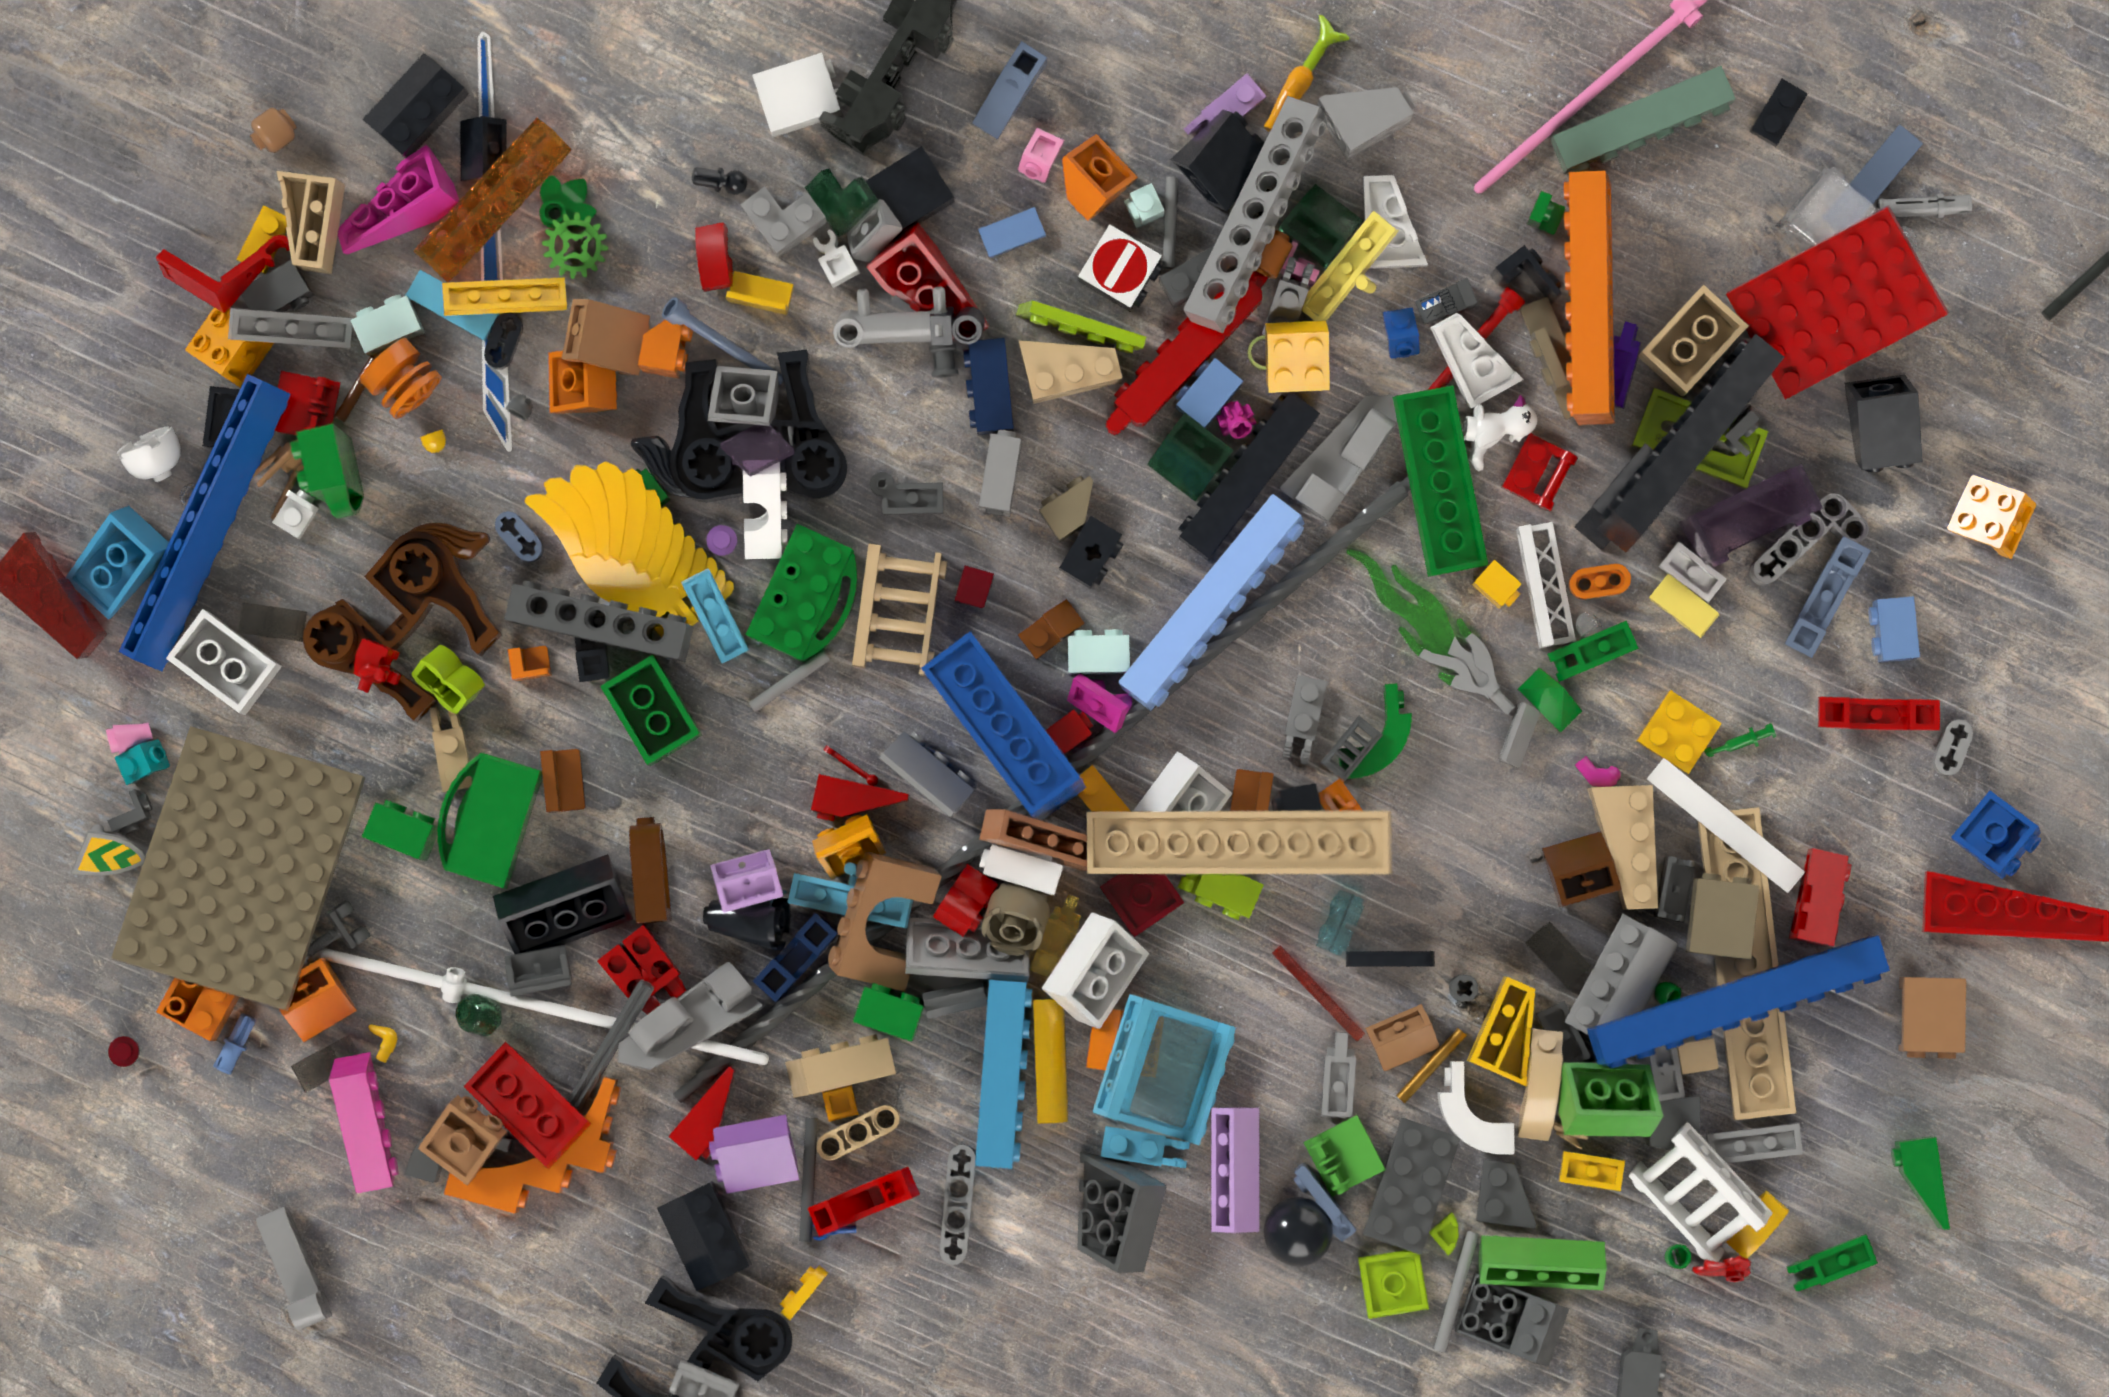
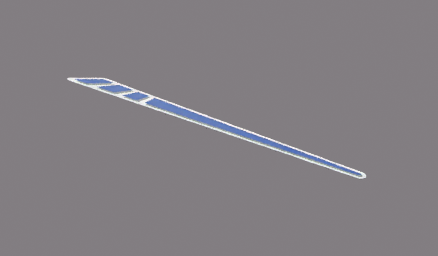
M481 32L478 36L479 117L495 118L491 39L488 34ZM480 179L481 281L503 280L498 181ZM502 322L501 327L505 330L503 339H506V324ZM489 334L486 341L482 340L483 411L506 450L511 451L510 413L506 410V406L510 401L508 367L498 370L492 368L486 362L484 351L490 337ZM502 342L498 351L491 352V356L495 358L494 363H498L500 359L505 360L507 356L503 353L504 343Z

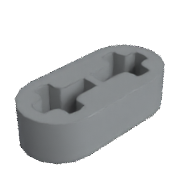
M1965 720L1950 721L1943 729L1932 761L1933 768L1940 775H1954L1962 767L1973 736L1972 727ZM1960 725L1962 726L1961 732L1965 734V738L1958 739L1956 745L1953 746L1954 735L1950 731L1951 729L1958 728ZM1951 749L1953 750L1951 761L1955 762V766L1944 770V764L1940 762V758L1947 757Z

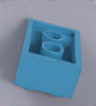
M128 505L111 512L64 579L107 619H110L157 569L169 542Z

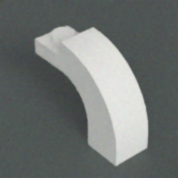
M1449 1061V1068H1444V1086H1450V1092H1437L1439 1107L1448 1127L1460 1140L1475 1149L1492 1154H1514V1123L1485 1122L1477 1118L1470 1111L1465 1100L1464 1062Z

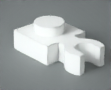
M828 230L827 232L830 236L828 244L822 245L817 237L813 238V243L820 253L825 254L818 261L834 288L860 274L846 246L843 245L837 248L838 239L832 230Z

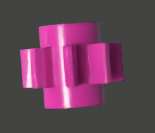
M1239 401L1227 403L1221 409V415L1216 416L1223 436L1230 434L1234 439L1246 437L1251 432L1252 425L1256 424L1250 405L1246 404L1242 407Z

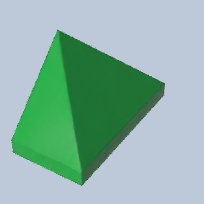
M1538 668L1517 689L1560 733L1582 712L1566 689L1541 668Z

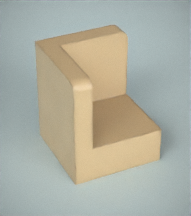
M1714 1038L1684 1042V1045L1677 1047L1682 1075L1718 1069Z

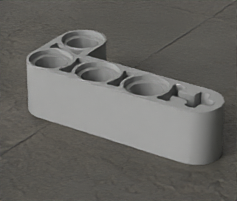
M1836 493L1828 494L1820 499L1752 563L1749 570L1750 578L1757 585H1769L1788 570L1829 530L1839 541L1845 536L1859 543L1868 535V524L1843 496ZM1827 501H1834L1838 505L1839 511L1837 516H1830L1826 513L1824 506ZM1809 521L1816 526L1817 532L1814 537H1808L1803 533L1802 526L1804 522ZM1848 523H1854L1859 527L1860 534L1858 538H1850L1847 535L1846 525ZM1783 542H1788L1794 547L1795 552L1792 558H1786L1781 554L1780 546ZM1773 559L1778 562L1769 570L1770 576H1760L1759 573L1762 569L1759 565L1764 567Z
M283 1206L256 1218L261 1236L290 1302L287 1305V1310L294 1327L299 1331L331 1317L332 1311L289 1209Z

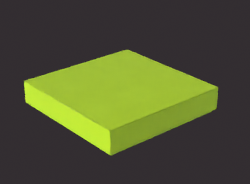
M1399 1250L1358 1257L1368 1319L1429 1309L1420 1255L1407 1250Z

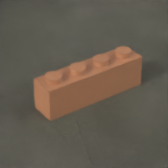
M986 809L980 840L1073 869L1087 871V835L1009 810Z

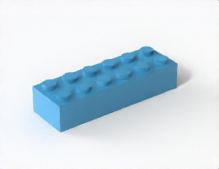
M989 980L975 1166L1012 1169L1013 1162L1020 1161L1021 1143L1015 1142L1016 1131H1022L1023 1112H1017L1018 1100H1024L1026 1081H1020V1069H1027L1028 1050H1022L1023 1038H1029L1030 1020L1024 1019L1025 1007L1031 1008L1033 990L1027 989V982Z

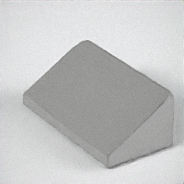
M879 199L847 233L852 259L871 262L902 231L900 222L884 200Z
M1524 702L1518 704L1498 758L1500 762L1516 768L1521 766L1540 715L1539 710Z

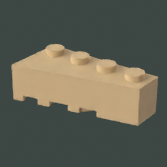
M1653 785L1588 788L1597 824L1614 861L1622 890L1618 891L1623 910L1658 908Z

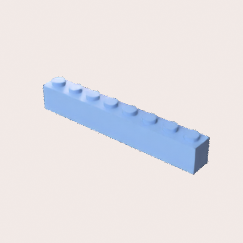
M1272 494L1118 681L1121 688L1150 711L1155 706L1159 707L1168 697L1169 688L1174 682L1179 683L1188 672L1187 667L1194 658L1197 660L1204 654L1208 646L1206 643L1213 635L1217 636L1222 632L1227 624L1226 619L1233 611L1237 612L1246 601L1245 596L1251 588L1256 589L1265 578L1264 573L1271 564L1276 565L1283 557L1285 552L1283 549L1290 541L1294 542L1300 537L1304 530L1303 525L1305 524L1301 514Z

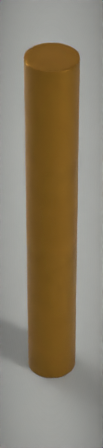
M1457 1028L1396 1096L1405 1104L1467 1035Z

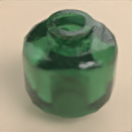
M469 994L456 1007L455 1016L459 1027L464 1032L486 1037L491 1035L502 1022V1010L499 1002L484 995Z

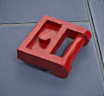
M1530 433L1501 488L1551 512L1555 505L1553 500L1571 465H1575L1578 457ZM1553 456L1560 461L1544 493L1540 496L1534 493V490Z

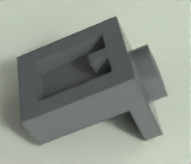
M1751 405L1733 421L1724 433L1727 438L1725 444L1735 454L1738 455L1741 452L1746 457L1751 453V450L1741 437L1743 435L1746 438L1749 437L1758 428L1759 424L1757 421L1760 419L1759 413Z

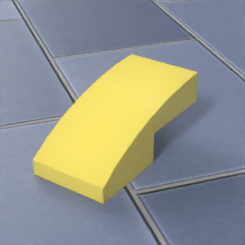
M1667 574L1649 597L1653 603L1672 615L1678 623L1699 638L1705 634L1719 616L1715 609L1670 574Z

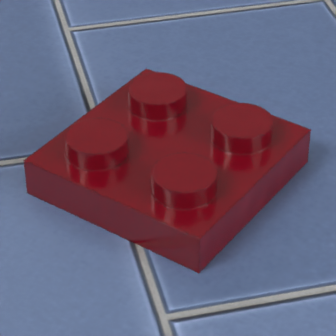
M1117 874L1100 886V889L1133 937H1136L1185 903L1165 874Z

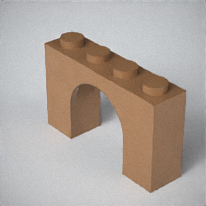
M865 851L864 858L859 860L856 867L857 880L855 886L850 889L847 896L848 908L845 917H842L838 924L837 933L839 936L836 946H833L829 952V967L838 976L905 991L910 974H905L906 954L869 944L865 932L866 921L872 909L888 898L902 897L933 905L942 876L932 867Z

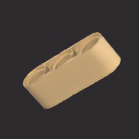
M892 1105L879 1106L822 1135L817 1142V1152L825 1160L832 1161L892 1132L900 1123V1113ZM882 1110H889L894 1114L895 1122L891 1127H883L879 1124L878 1114ZM854 1124H862L867 1129V1136L864 1140L856 1141L851 1137L850 1129ZM826 1138H835L839 1142L840 1147L836 1154L829 1155L823 1150V1142Z

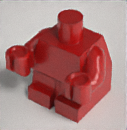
M362 638L354 663V675L361 677L357 689L369 693L372 683L381 684L385 680L393 685H398L401 674L391 671L390 665L393 660L398 659L400 652L375 641Z

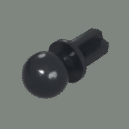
M695 167L692 172V183L694 185L714 188L715 192H720L722 187H724L728 193L738 195L744 192L747 187V178L740 171L734 170L724 175L723 168L712 170Z

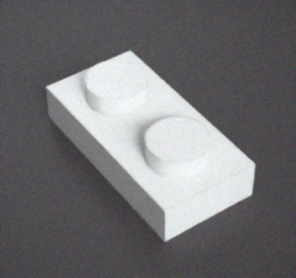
M1680 542L1675 544L1658 566L1694 592L1707 604L1727 580Z

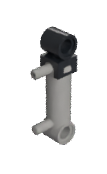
M935 287L933 289L934 307L932 311L870 313L869 291L867 289H859L857 291L858 311L848 310L843 312L835 324L833 334L838 344L848 348L866 343L931 342V345H953L955 339L962 344H972L978 341L982 335L985 318L979 309L970 306L959 310L954 317V307H946L945 288ZM970 320L976 325V329L966 330L961 326V322ZM853 324L858 332L849 334L843 329V325Z

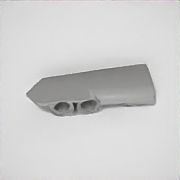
M1398 394L1365 396L1280 486V490L1298 504L1328 522L1362 470L1367 469L1396 426L1397 418L1392 397Z
M726 962L678 999L676 997L670 998L637 1022L630 1030V1035L618 1045V1064L652 1070L762 1009V1004L751 995V986L730 962Z

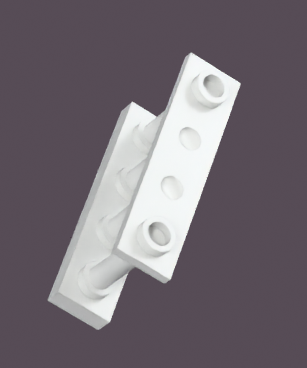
M1687 1122L1672 1138L1671 1141L1675 1144L1672 1150L1649 1169L1640 1161L1631 1171L1629 1177L1632 1179L1634 1186L1640 1192H1644L1693 1244L1702 1259L1719 1262L1725 1252L1721 1247L1722 1244L1746 1225L1752 1226L1757 1232L1766 1225L1773 1212ZM1683 1156L1687 1157L1696 1166V1170L1669 1192L1657 1177ZM1704 1179L1709 1180L1718 1192L1690 1214L1678 1200ZM1725 1202L1730 1203L1739 1212V1215L1711 1237L1699 1223Z

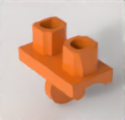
M1340 779L1318 793L1320 804L1325 811H1363Z

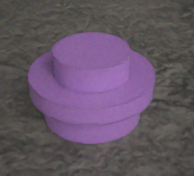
M718 525L709 531L706 539L707 546L712 553L725 556L736 548L737 536L730 527Z

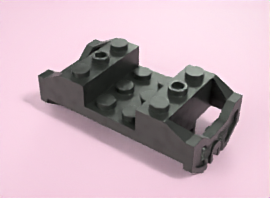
M892 0L883 16V21L896 28L897 32L868 79L853 70L849 71L835 95H837V100L849 106L850 109L844 119L823 111L819 117L821 128L863 156L868 148L888 138L893 130L898 132L907 118L904 115L906 110L902 93L896 90L902 79L900 77L901 70L904 66L909 68L917 55L916 47L936 59L941 52L946 54L954 40L952 38L953 8L957 0Z

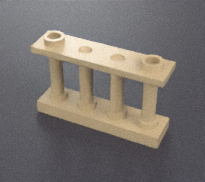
M868 544L852 666L866 668V662H872V659L920 665L919 675L926 676L921 668L935 657V652H930L929 650L939 579L945 580L947 561H942V554L936 552L934 563L887 557V553H881V545ZM885 569L932 575L930 593L882 587V583H877L878 573ZM881 599L928 605L926 623L878 617V614L873 613L875 601L880 602ZM877 629L924 635L922 653L874 647V644L869 643L870 632H876Z

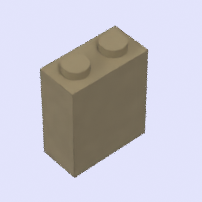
M1703 873L1702 879H1694L1686 952L1746 960L1751 959L1759 886L1751 885L1752 879L1733 877V882L1721 881V875Z

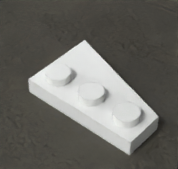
M1363 176L1364 221L1375 211L1399 231L1369 269L1427 267L1428 263L1421 250L1415 229H1413L1395 176Z
M1455 313L1430 327L1467 407L1472 409L1476 405L1524 380L1460 314Z

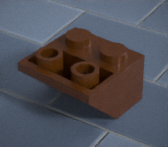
M1601 831L1542 848L1559 907L1622 890L1614 861Z

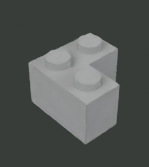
M764 186L740 204L744 213L778 258L827 223L825 215L808 193L782 210Z

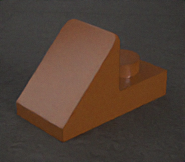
M1066 599L1045 612L1040 619L1018 634V637L1037 660L1085 623Z

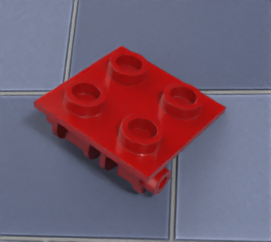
M281 371L278 388L291 395L288 399L287 408L281 414L275 427V432L297 436L296 432L333 424L341 382L332 381L329 378L320 376L317 378Z

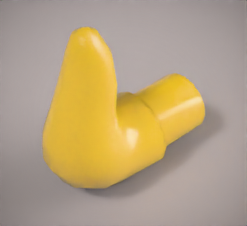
M370 1024L368 1025L370 1032L383 1039L375 1058L386 1063L397 1045V1033L390 1027Z

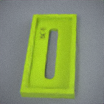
M1654 388L1632 446L1641 449L1644 444H1647L1651 449H1654L1667 434L1661 428L1662 422L1671 421L1675 423L1687 410L1691 401ZM1758 427L1749 437L1746 438L1744 435L1741 437L1751 450L1747 457L1741 452L1731 457L1711 449L1695 470L1746 489L1769 431ZM1725 434L1721 436L1720 441L1725 442L1727 440Z

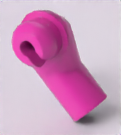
M1587 756L1575 764V767L1587 782L1594 787H1612L1621 778L1618 768L1610 766L1608 769L1596 768Z

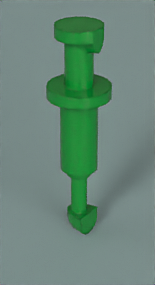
M1769 723L1764 729L1756 732L1753 731L1752 727L1748 728L1749 733L1727 740L1724 743L1725 745L1712 749L1710 746L1704 752L1708 757H1713L1714 754L1722 751L1732 752L1751 744L1758 747V740L1771 735L1773 738L1777 736L1772 723Z

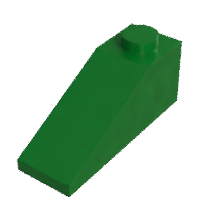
M1928 1136L1894 1141L1895 1148L1891 1149L1894 1167H1898L1900 1174L1936 1226L1942 1230H1949L1950 1224L1937 1138Z

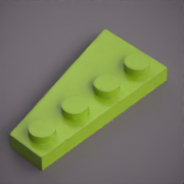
M1034 300L1019 304L1016 313L1017 317L1028 319L1030 322L1038 325L1059 328V331L1070 335H1076L1077 333L1087 336V340L1094 343L1104 344L1109 342L1116 344L1115 349L1126 353H1133V350L1143 349L1147 338L1146 336Z

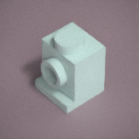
M1152 183L1131 192L1129 199L1124 200L1136 229L1164 217L1165 210Z

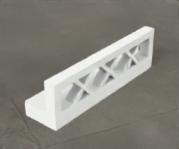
M1553 522L1533 526L1531 524L1519 526L1516 529L1539 649L1576 642ZM1547 530L1549 544L1542 552L1535 547L1532 532ZM1550 548H1551L1552 558L1549 557V556L1546 554ZM1543 558L1552 563L1555 568V573L1549 582L1542 578L1540 574L1539 563ZM1555 578H1557L1558 588L1552 584ZM1549 588L1560 594L1561 603L1555 612L1546 605L1544 594ZM1561 608L1563 609L1564 618L1558 614ZM1554 618L1566 624L1568 637L1553 639L1550 624Z

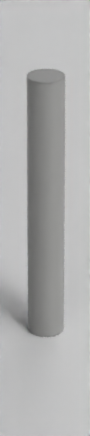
M1173 176L1166 177L1163 268L1165 269L1175 268L1178 177Z
M824 650L751 700L749 705L756 713L826 664L830 659Z

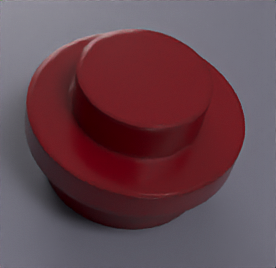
M128 1036L114 1039L108 1048L110 1060L119 1067L131 1066L137 1061L140 1053L137 1042Z

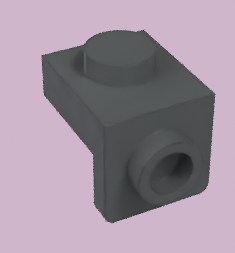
M134 789L129 791L135 809L107 820L112 832H121L124 836L139 830L138 824L151 819L149 813L152 810L151 802L147 794H141L140 790Z

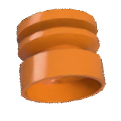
M407 338L398 340L384 350L364 370L359 379L373 396L379 395L386 390L388 391L383 397L381 404L384 408L391 407L389 413L395 419L403 417L424 403L442 379V376L436 370L429 372L432 365L428 361L414 367L421 353Z

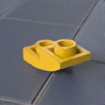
M1767 1190L1758 1197L1773 1212L1766 1225L1757 1232L1752 1226L1746 1225L1726 1241L1739 1255L1747 1259L1765 1242L1789 1213V1209Z

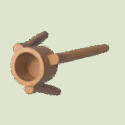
M286 442L283 447L279 446L272 455L261 462L253 475L255 477L271 463H275L257 482V486L261 487L280 468L287 474L293 470L271 515L272 520H274L288 498L286 494L289 490H292L297 480V472L304 470V466L301 464L302 460H294L289 442Z

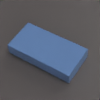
M1035 207L978 229L989 259L1046 237Z

